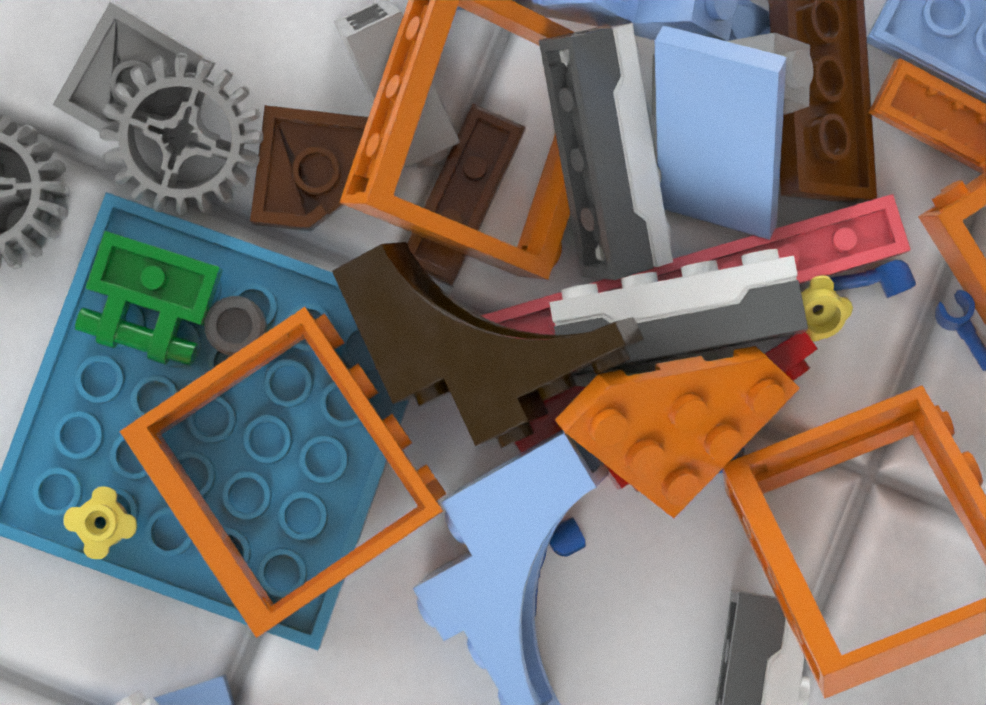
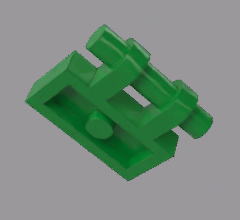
M104 231L85 288L108 296L103 313L82 307L76 319L75 330L96 336V343L116 348L118 344L147 352L149 360L164 365L169 360L191 366L197 354L198 343L177 337V332L181 320L205 326V319L211 308L223 269ZM130 303L160 313L155 329L126 321Z

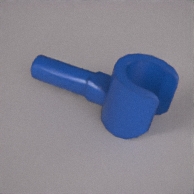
M893 260L875 269L866 270V272L830 277L834 283V291L867 287L880 282L886 298L907 291L916 285L909 265L902 260Z
M957 290L954 297L957 304L962 308L964 316L960 318L950 316L942 302H939L935 309V319L942 328L948 331H957L981 369L985 371L986 347L970 320L975 311V302L969 293Z
M573 517L561 522L557 526L549 542L552 550L562 557L570 556L586 547L585 538Z

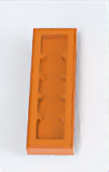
M901 58L895 60L868 113L983 174L980 164L986 160V104Z

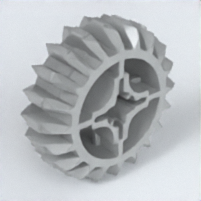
M179 53L175 59V72L169 73L166 61L162 56H157L152 59V69L155 78L151 79L140 66L134 67L130 70V75L138 89L135 91L127 84L121 82L117 83L113 88L116 96L124 101L126 105L123 107L108 103L103 108L102 113L105 116L119 121V126L103 127L99 132V136L103 140L119 141V147L104 153V161L106 163H114L123 159L127 167L121 169L114 177V180L118 185H121L134 176L140 182L131 195V198L136 202H139L146 195L148 189L156 192L157 195L153 202V210L156 212L163 211L168 197L176 198L175 210L178 216L187 215L189 198L195 197L198 208L202 213L210 212L212 200L209 192L214 191L219 200L224 203L230 202L233 194L225 181L229 179L238 186L246 187L250 180L248 175L237 167L238 163L247 166H257L260 157L258 154L244 149L245 144H257L263 141L262 131L256 129L245 130L244 123L252 122L260 117L259 108L250 107L240 111L237 104L245 100L250 94V90L247 86H241L230 95L224 89L233 76V72L228 68L219 74L216 81L208 78L207 75L212 65V60L203 57L197 66L196 73L188 72L189 59L187 54ZM174 86L188 87L185 98L175 114L161 115L154 112L151 115L139 111L144 100L150 94L160 89ZM205 94L211 97L225 113L231 129V142L220 139V135L211 132L203 124L201 110ZM189 107H191L192 112L188 123L194 128L190 133L197 132L199 143L189 141L185 148L177 155L174 162L173 156L176 147L171 143L174 137L168 138L165 127L176 128L181 120L187 116ZM134 128L143 131L144 136L155 140L161 147L163 159L160 174L151 169L140 155L135 142ZM200 155L211 158L213 155L226 160L216 172L206 178L189 182L177 181L184 161L191 156Z
M3 115L0 119V150L19 154L25 162L31 178V182H21L16 178H6L4 164L0 162V189H2L0 190V268L3 257L9 267L18 269L22 267L23 262L20 250L24 249L30 255L38 258L42 256L43 251L36 239L40 235L50 240L58 238L59 233L56 229L49 226L48 223L51 217L66 219L68 217V210L54 203V200L64 198L70 195L71 192L70 186L66 183L53 181L62 176L66 171V166L62 161L58 159L49 160L55 151L54 145L47 139L36 142L38 131L34 127L26 124L18 129L17 121L8 115ZM28 205L22 218L7 231L6 225L10 213L17 207Z

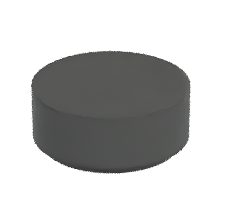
M229 296L217 301L210 308L205 319V333L209 343L217 351L230 357L267 332V320L263 311L253 301L241 296Z

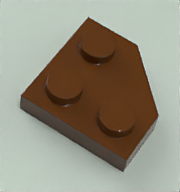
M265 105L261 130L263 132V141L259 146L258 156L260 160L256 169L250 222L253 225L312 231L341 209L344 205L339 202L368 117Z

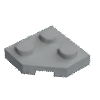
M112 1L108 4L55 99L53 106L99 132L103 127L119 126V121L108 118L102 111L108 103L123 107L126 105L113 92V88L117 83L127 84L135 91L138 89L131 78L130 70L140 66L153 79L155 78L152 69L153 58L162 56L166 61L169 73L175 72L176 55L185 53L189 59L188 72L196 73L200 60L206 56ZM212 60L211 69L207 77H209L211 71L213 70L217 62ZM174 86L160 89L150 94L144 100L139 111L151 115L154 112L161 115L175 114L185 98L188 87Z

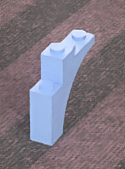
M563 430L458 488L441 502L446 510L445 520L451 534L458 542L465 543L469 551L430 572L413 588L417 595V605L421 616L429 626L437 629L443 641L462 631L465 632L468 637V649L473 660L480 668L487 669L498 688L500 705H560L542 664L536 637L535 593L539 570L554 531L567 511L582 496L597 488L610 474L603 462Z

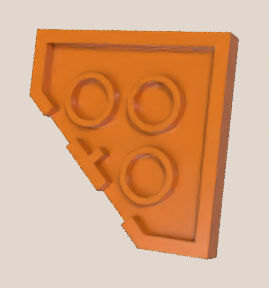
M756 346L735 349L733 357L706 361L702 356L657 363L655 371L627 376L622 370L598 374L555 421L567 435L674 519L786 404L800 387Z

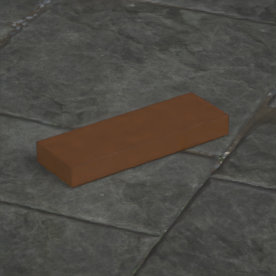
M472 103L458 133L460 143L452 146L424 208L479 231L524 136L526 127ZM412 233L407 244L421 267L432 279L453 288L467 255Z

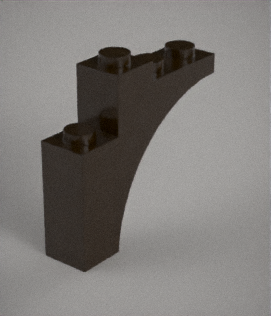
M407 242L380 244L332 270L392 403L395 404L415 398L418 406L421 407L451 393L475 446L496 439L502 449L534 434L530 422L549 414L543 401L575 387L576 383L572 376L573 374L591 365L596 375L608 371L630 360L626 348L644 340L634 317L612 322L593 331L566 335L532 333L497 324L472 312L442 290L421 267L411 253Z

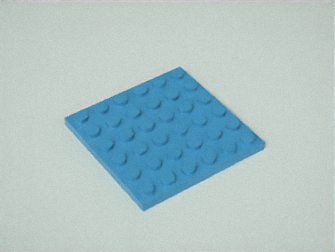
M106 192L0 471V536L247 625L119 432L230 356L217 351L209 343L205 333V326L203 327L181 320L177 337L198 343L197 354L191 366L169 360L164 365L149 360L147 352L118 344L116 348L96 343V336L75 330L76 319L82 307L103 313L108 296L85 288L104 231L223 269L211 307L225 297H245L253 301L263 311L267 320V332L303 307L312 314L314 319L325 313L345 342L335 349L348 369L359 363L378 391V394L369 400L381 418L384 419L393 413L401 425L410 399L395 404L392 403L332 272L167 213L156 212L150 207ZM130 303L126 321L155 329L160 313ZM303 339L162 434V437L273 604L357 548L388 462L306 339ZM106 486L116 491L117 502L125 508L127 514L133 515L136 518L137 531L133 537L122 539L117 544L112 545L105 558L91 559L85 555L84 543L77 533L67 530L64 526V515L69 508L81 507L92 498V492L96 488ZM98 517L95 521L96 527L99 529L104 528L106 520L103 517ZM345 579L274 626L267 633L318 651L322 645Z

